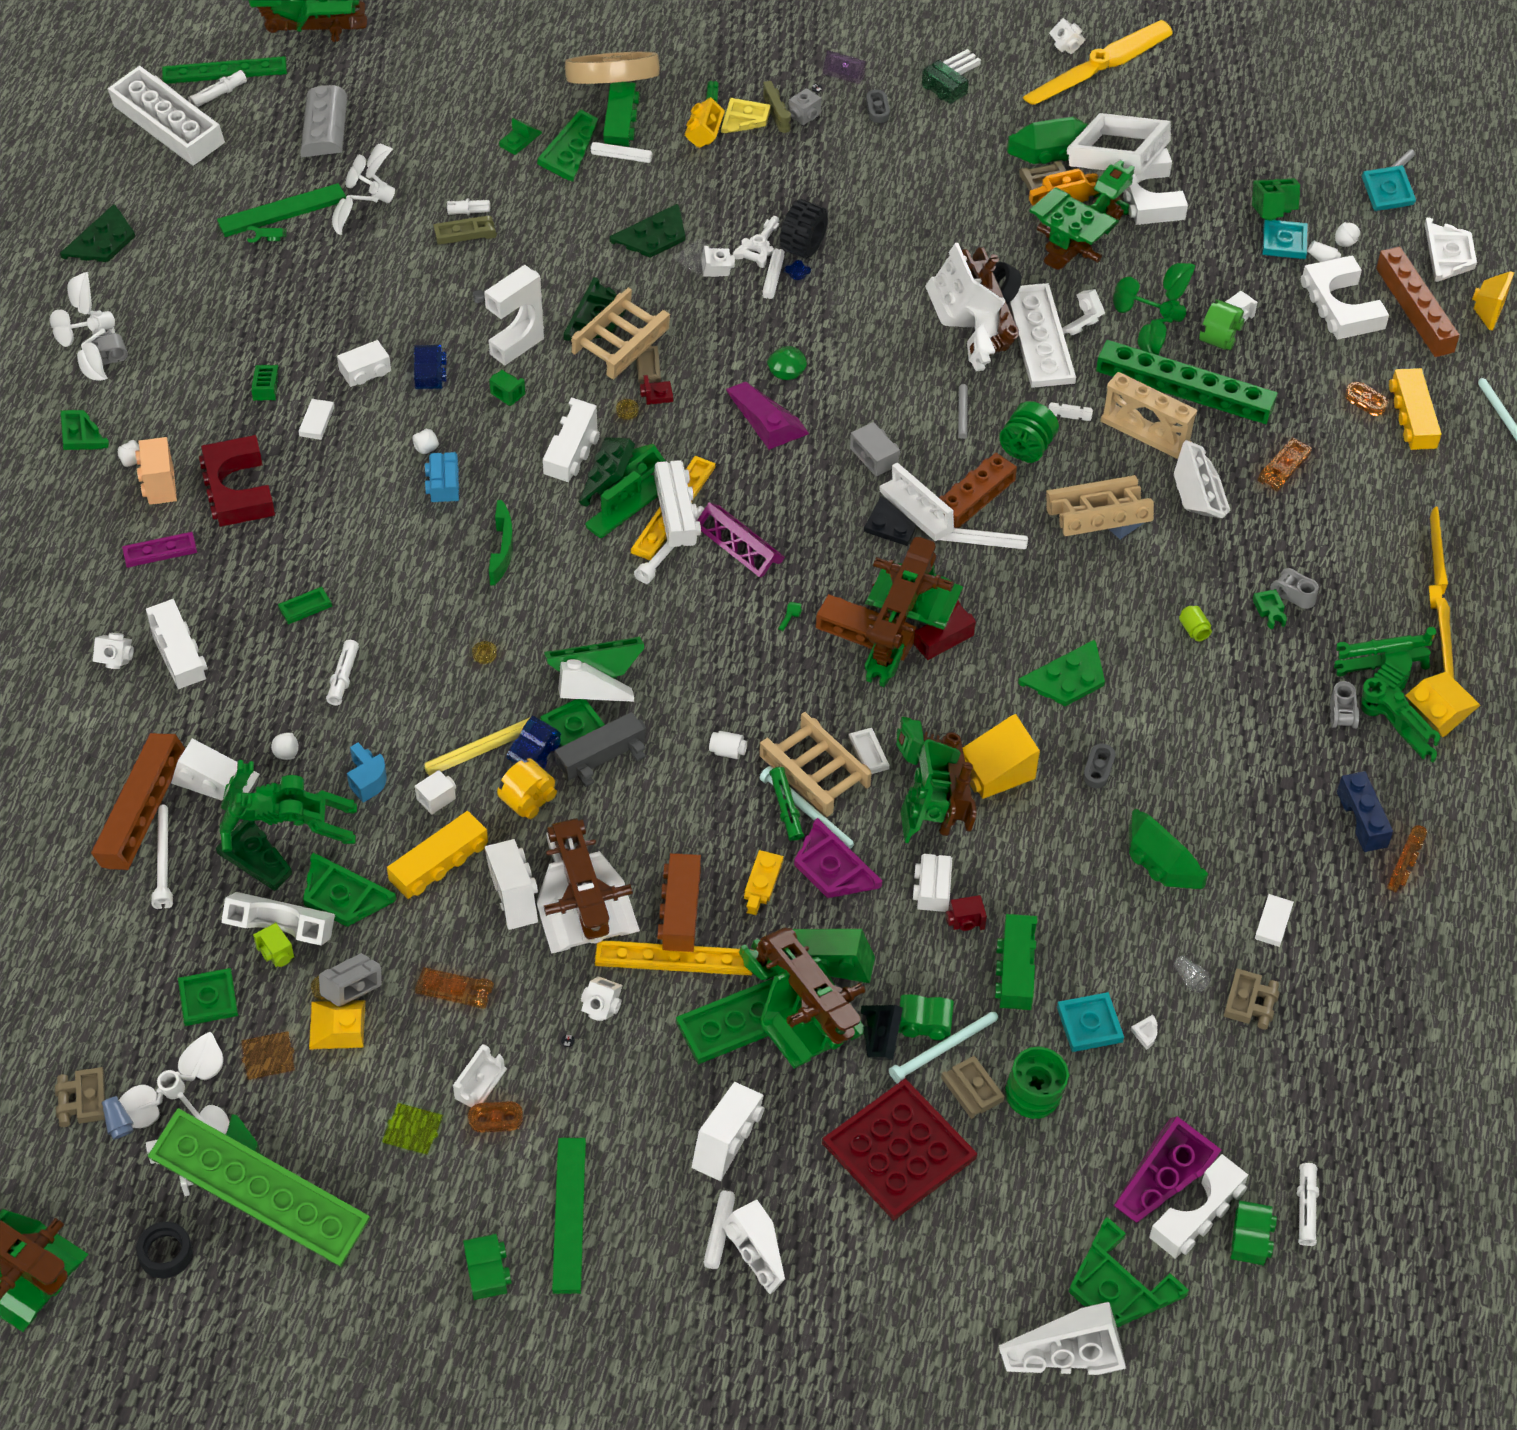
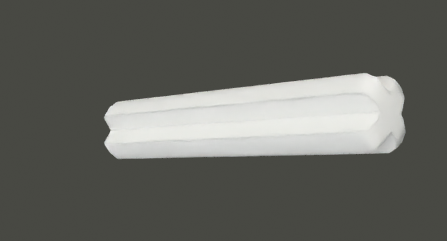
M593 142L591 145V154L646 163H650L652 160V151L598 142Z
M776 248L773 250L762 291L763 298H774L784 260L783 249L779 250Z
M724 1190L719 1195L704 1257V1265L709 1269H717L720 1265L726 1240V1232L722 1224L732 1213L735 1202L734 1193Z

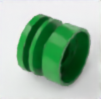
M1032 401L1020 403L1000 432L999 440L1002 448L1010 456L1027 463L1038 461L1059 430L1057 417L1050 409L1040 403Z
M1030 1047L1021 1051L1014 1060L1005 1087L1006 1100L1011 1108L1021 1116L1031 1119L1044 1118L1052 1114L1059 1106L1068 1083L1069 1071L1066 1062L1055 1051L1045 1047Z

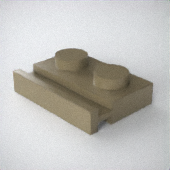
M975 1056L953 1066L948 1072H942L941 1079L971 1119L976 1114H982L1004 1102V1094Z

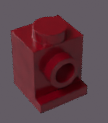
M981 895L950 900L949 910L946 911L948 926H953V930L969 931L976 926H979L980 930H985L987 915Z

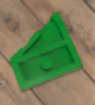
M60 410L63 450L109 448L108 439L100 435L99 428L94 422L90 421V417L84 410Z

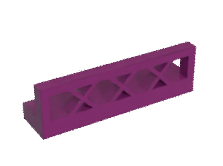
M709 502L697 519L700 522L701 531L760 578L765 575L772 563L780 564L785 556L720 505ZM709 515L714 517L715 528L707 529L703 525ZM721 530H730L731 541H722ZM737 543H747L748 553L740 555ZM762 555L766 558L760 569L754 565V556Z

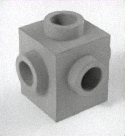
M807 88L789 99L791 118L802 125L814 120L821 114V97Z

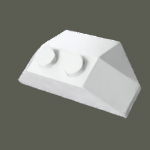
M1186 440L1182 445L1174 471L1176 487L1179 490L1184 509L1190 512L1223 518L1230 511L1220 477L1212 462L1205 456L1206 451L1204 448Z

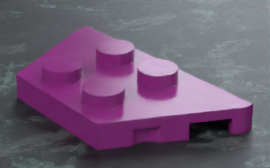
M815 819L811 832L806 836L802 849L799 850L794 859V866L827 898L881 888L882 880L820 819Z

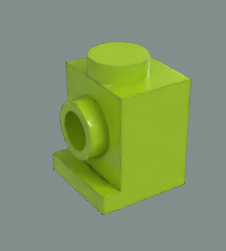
M277 923L253 934L257 950L261 952L267 962L271 960L275 967H283L294 958L292 944Z

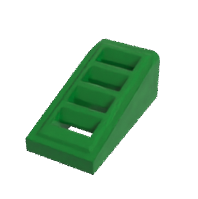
M278 365L255 366L251 390L253 401L276 400Z

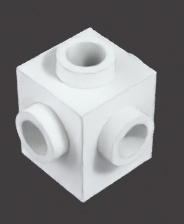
M1064 18L1049 32L1056 41L1054 45L1061 52L1067 51L1069 54H1072L1085 41V38L1080 34L1082 29L1077 24H1071Z
M109 633V636L95 637L93 662L105 663L106 668L120 669V666L128 664L129 660L133 657L132 639L124 638V634Z
M599 976L591 980L581 996V1002H583L581 1011L588 1013L591 1019L597 1021L606 1020L613 1016V1014H617L622 1001L619 999L622 985Z

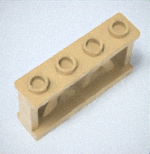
M1117 372L1107 384L1108 390L1101 422L1178 459L1183 443L1191 439L1197 409ZM1146 407L1152 410L1161 422L1153 423L1144 419L1136 408ZM1179 423L1183 426H1175L1173 424Z

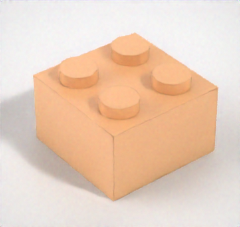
M167 437L140 440L139 450L135 451L137 464H141L137 468L139 482H144L141 483L142 496L147 497L149 505L177 501L174 467Z

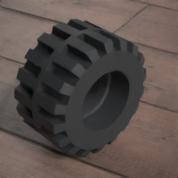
M803 199L797 200L789 209L783 221L780 232V248L804 259L812 257L820 247L826 233L828 224L827 209Z

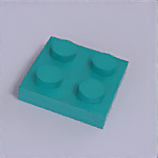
M1403 165L1363 172L1361 177L1374 211L1410 206L1416 202Z
M1264 220L1262 255L1306 259L1308 223Z
M1109 992L1059 1001L1057 1003V1010L1072 1052L1123 1043L1124 1035Z

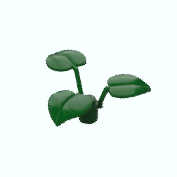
M1176 263L1167 270L1163 280V287L1167 290L1165 296L1170 301L1163 302L1162 304L1136 296L1140 284L1133 277L1122 278L1117 283L1113 294V303L1118 312H1128L1132 308L1135 299L1160 308V313L1164 317L1162 319H1154L1151 321V325L1147 324L1141 328L1138 336V345L1141 350L1159 355L1166 337V326L1163 322H1181L1185 318L1186 308L1179 304L1180 302L1177 299L1184 293L1196 265Z

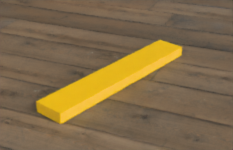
M694 456L685 469L689 470L690 481L687 485L693 489V500L715 469V463L698 456ZM660 507L631 548L632 554L651 560L667 540Z
M604 940L598 942L596 948L595 966L752 976V972L744 966L743 959L739 953L740 949L694 946V952L662 950V944Z

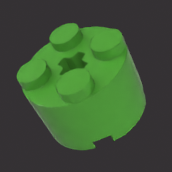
M1216 299L1205 316L1203 325H1205L1206 329L1205 332L1200 331L1199 340L1223 350H1231L1236 340L1234 335L1237 330L1240 331L1245 321L1242 318L1244 314L1242 308Z

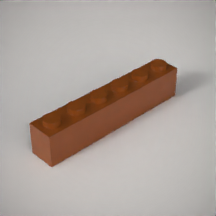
M1399 246L1380 251L1376 266L1377 271L1433 356L1438 357L1454 353L1460 335L1402 248Z
M150 733L91 852L102 868L129 870L172 781L177 762L185 750L176 734Z

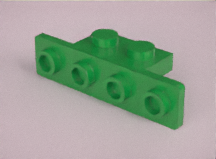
M633 471L628 476L623 477L612 488L605 490L601 495V512L585 523L586 528L597 537L603 538L657 498L658 493L654 476L649 475L641 481V475Z

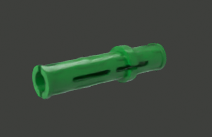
M773 768L769 771V774L772 778L781 810L780 819L785 823L789 836L788 839L789 841L803 839L804 833L799 821L800 812L795 807L785 768ZM781 785H783L786 800H784L783 794L780 787ZM788 808L790 809V813H791V816H792V819H793V823H791V821H790V818H789V815H788V811H787Z

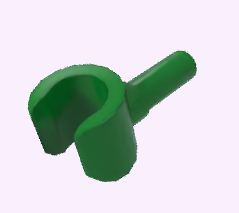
M788 603L787 612L778 628L779 630L784 631L792 616L800 618L802 611L801 603Z

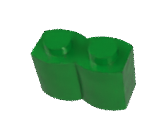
M912 994L901 995L900 1007L903 1010L898 1033H902L909 1038L925 1035L933 1040H943L950 1037L954 1001L942 997L926 998Z
M1239 1200L1235 1213L1230 1259L1264 1266L1266 1258L1272 1257L1274 1241H1269L1270 1232H1275L1277 1216L1272 1215V1206Z
M497 1234L463 1240L473 1300L507 1294L506 1285L512 1283L509 1267L503 1268L502 1259L507 1258L504 1241L498 1242Z

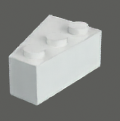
M572 397L569 401L570 412L567 417L563 416L560 424H563L559 436H553L543 458L544 474L569 482L573 475L576 476L578 474L580 463L582 460H587L592 444H597L600 432L597 430L596 405Z
M174 599L146 608L153 639L177 688L181 689L205 680L204 670L208 669L203 656H198L199 649L196 641L191 639L187 623L183 621Z
M192 738L177 762L171 783L223 800L225 786L229 784V780L237 771V762ZM254 771L250 775L247 786L243 788L244 793L252 792L259 778V773Z
M515 839L485 846L488 867L495 890L498 891L502 902L500 903L501 909L505 911L508 930L538 923L534 893H538L535 878H532L529 863H526L523 848L518 849Z
M736 1082L732 1084L699 1130L691 1168L719 1181L722 1180L743 1141L748 1138L754 1122H759L763 1115L764 1107L761 1106L763 1094Z

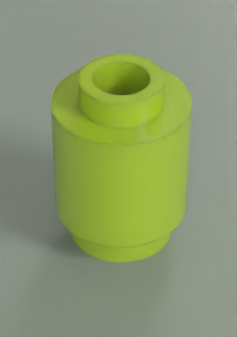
M1187 606L1182 610L1179 621L1189 636L1196 641L1207 639L1212 633L1211 624L1199 606Z

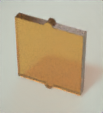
M288 1031L241 1040L244 1054L242 1062L245 1063L248 1080L295 1070L292 1056L294 1048H291Z

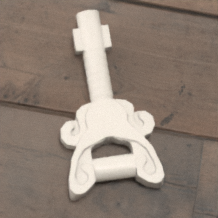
M772 216L770 220L767 219L764 223V230L761 234L754 235L750 240L748 238L742 239L741 245L733 252L735 259L746 258L757 262L759 267L764 268L767 256H771L774 250L767 239L773 231L776 232L778 229L779 218Z

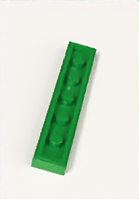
M286 56L162 66V78L164 83L171 84L219 80L222 77L231 76L239 70L246 77L287 74Z
M339 183L221 217L217 219V223L224 237L248 231L247 227L249 226L261 227L336 205L342 198L346 199V196Z
M558 1138L553 1294H581L586 1138Z

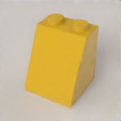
M1016 714L1005 719L963 747L965 762L973 765L970 774V786L975 793L978 792L982 799L1036 778L1040 750Z

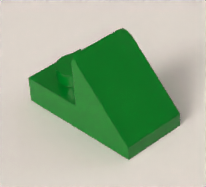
M512 118V131L499 141V147L516 155L542 134V131L523 121Z
M654 444L635 448L623 477L635 471L641 475V481H643L655 471V464L657 462L666 461Z

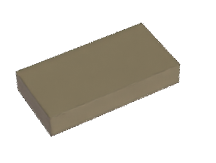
M658 346L648 347L637 358L638 383H643V375H648L649 383L661 382Z

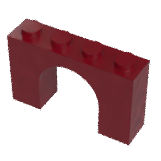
M256 435L201 446L203 455L198 457L201 469H206L207 471L202 472L205 486L210 485V489H206L209 503L214 502V506H210L213 520L218 519L220 527L275 516L269 485L234 490L222 484L225 477L232 472L263 465Z
M958 600L945 629L942 630L930 625L921 627L915 631L914 646L927 660H930L974 636L975 618L972 614L965 611Z

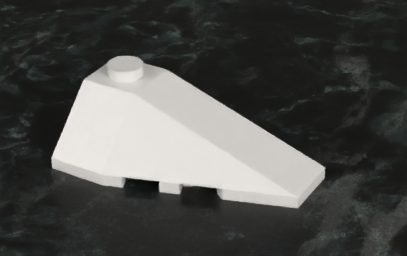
M1109 1302L1078 1309L999 1345L1007 1372L1042 1373L1046 1367L1061 1368V1374H1071V1368H1087L1088 1375H1100L1126 1369L1116 1323Z

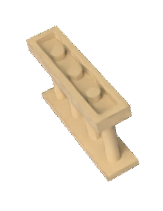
M629 287L623 293H619L614 301L582 330L575 332L571 339L572 353L574 355L583 347L606 361V375L613 380L669 329L670 314L662 310L657 316H652L631 303L632 289ZM626 309L648 324L644 328L638 329L619 315ZM613 322L634 337L629 341H623L606 330L605 327ZM596 335H599L618 347L619 350L615 354H610L591 342V340Z
M806 712L801 714V729L780 744H774L768 737L760 742V757L773 768L784 767L788 783L826 818L833 813L834 799L858 781L866 789L871 786L872 773L868 766L863 763L861 764L821 727L817 719L811 718ZM808 735L818 743L795 760L790 759L784 753ZM824 751L834 758V760L812 775H807L801 769L802 766ZM841 766L851 774L828 791L823 790L817 784Z

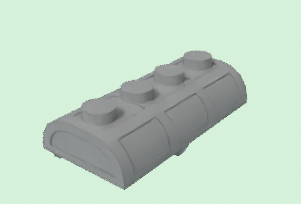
M322 85L311 88L308 91L300 150L301 158L342 153L347 94L341 87Z

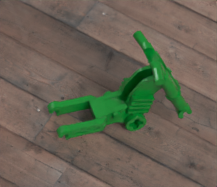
M1428 627L1423 635L1417 636L1407 635L1381 640L1372 639L1368 642L1355 644L1337 643L1336 650L1339 651L1338 658L1341 659L1334 663V668L1337 669V676H1345L1348 672L1375 670V668L1381 667L1374 674V678H1369L1364 682L1361 700L1362 711L1369 716L1383 714L1422 759H1425L1426 755H1431L1430 761L1435 762L1437 751L1430 747L1428 742L1430 738H1433V745L1437 746L1440 741V734L1433 730L1416 710L1409 705L1402 692L1410 677L1412 662L1420 661L1422 669L1427 670L1430 668L1429 656L1431 651L1425 646L1432 645L1436 629ZM1368 655L1367 657L1347 659V658H1350V657ZM1369 702V703H1373V704H1376V703H1378V704H1377V707H1376L1375 705H1370V706H1368L1367 703Z
M243 760L237 761V771L229 780V784H226L221 802V809L226 810L220 824L223 852L232 851L231 832L236 827L239 819L248 821L261 820L269 825H273V823L278 824V822L282 823L283 821H293V824L296 826L307 824L312 832L341 841L343 844H356V835H353V831L325 823V805L342 810L345 813H356L357 804L354 803V800L346 799L323 790L315 794L306 792L304 790V778L297 775L281 777L280 784L271 783L266 784V786L256 787V793H244L243 788L247 786V781L254 772V762L249 761L248 764H244Z

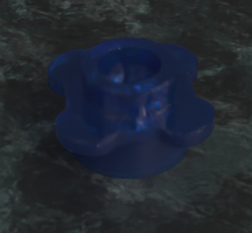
M796 260L792 265L785 267V272L789 273V276L794 280H802L806 277V274L811 273V268L806 267L803 261Z

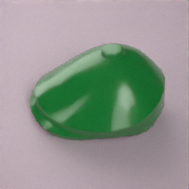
M784 346L770 355L767 365L775 377L782 380H792L803 373L807 366V361L804 354L798 348Z

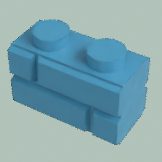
M455 452L444 454L431 453L429 455V463H425V475L430 477V480H425L426 494H430L431 502L459 501L457 454Z

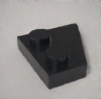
M880 496L864 527V532L905 546H908L916 530V525L882 496Z
M897 1005L861 1006V1014L866 1015L867 1026L863 1027L866 1038L868 1058L893 1060L901 1023L902 1007Z

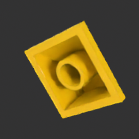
M1509 271L1483 281L1481 288H1476L1472 298L1473 301H1476L1474 310L1489 330L1493 331L1506 301L1514 272Z
M352 1000L340 1007L331 1001L312 1002L309 1049L363 1048L365 1000Z

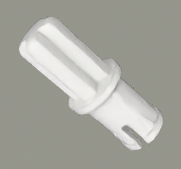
M467 198L464 201H447L448 215L467 214L470 216V213L489 212L491 208L489 200L470 201Z

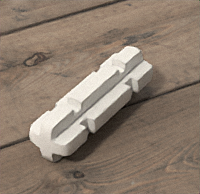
M1051 402L1048 408L1056 417L1061 415L1060 417L1077 420L1082 418L1084 421H1091L1093 409L1089 407L1080 409V406L1067 404L1059 406V403Z

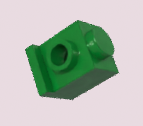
M504 370L493 374L489 379L490 393L508 406L513 405L526 394L525 380L522 378L517 380L515 376L508 374Z

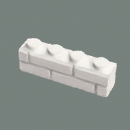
M681 460L670 461V463L667 461L657 462L655 464L654 479L668 546L695 545L697 535H701V526L699 521H695V518H697L696 504L691 503L693 500V489L687 485L690 481L689 470H684Z

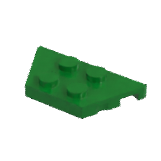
M1092 640L1019 678L1018 684L1022 687L1028 686L1038 691L1039 695L1051 698L1063 706H1067L1096 691L1105 684L1096 641Z
M314 852L311 854L310 871L307 874L306 880L307 888L303 897L305 906L335 914L334 921L348 927L396 901V893Z

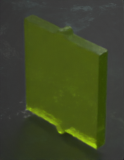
M398 1103L392 1118L387 1121L389 1126L382 1143L428 1155L434 1138L438 1137L437 1130L443 1115Z

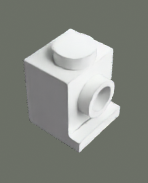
M704 246L701 257L703 276H729L731 268L735 266V257L730 255L729 249H716Z
M1240 291L1226 301V303L1242 308L1244 311L1242 318L1245 321L1249 317L1252 319L1255 316L1258 302L1244 292Z

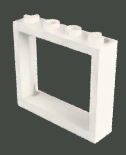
M1099 113L1085 130L1076 137L1071 145L1068 146L1069 166L1106 170L1109 165H1114L1119 160L1124 161L1123 168H1128L1132 165L1135 167L1134 174L1141 175L1171 141V121ZM1102 135L1145 139L1136 151L1093 147V144Z

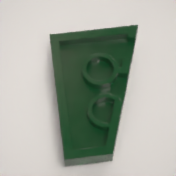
M243 820L231 832L232 851L223 852L221 843L216 847L218 855L274 891L292 875L290 866L278 850L272 846L262 829L260 830L255 821Z

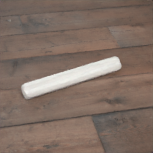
M954 528V532L939 539L942 541L1026 549L1028 544V537L1025 535Z

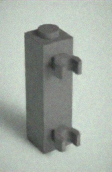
M632 712L556 749L555 763L568 781L579 776L582 784L587 787L594 783L591 777L594 773L591 769L629 750L636 761L646 757L643 752L645 750L643 743L645 742V732H647L646 726Z

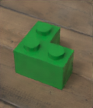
M1295 178L1253 180L1252 206L1263 219L1269 221L1276 220L1277 217H1283L1284 213L1299 209L1300 184Z

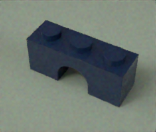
M1366 772L1341 776L1337 794L1345 811H1354L1356 817L1355 833L1363 851L1368 852L1388 848L1393 830Z

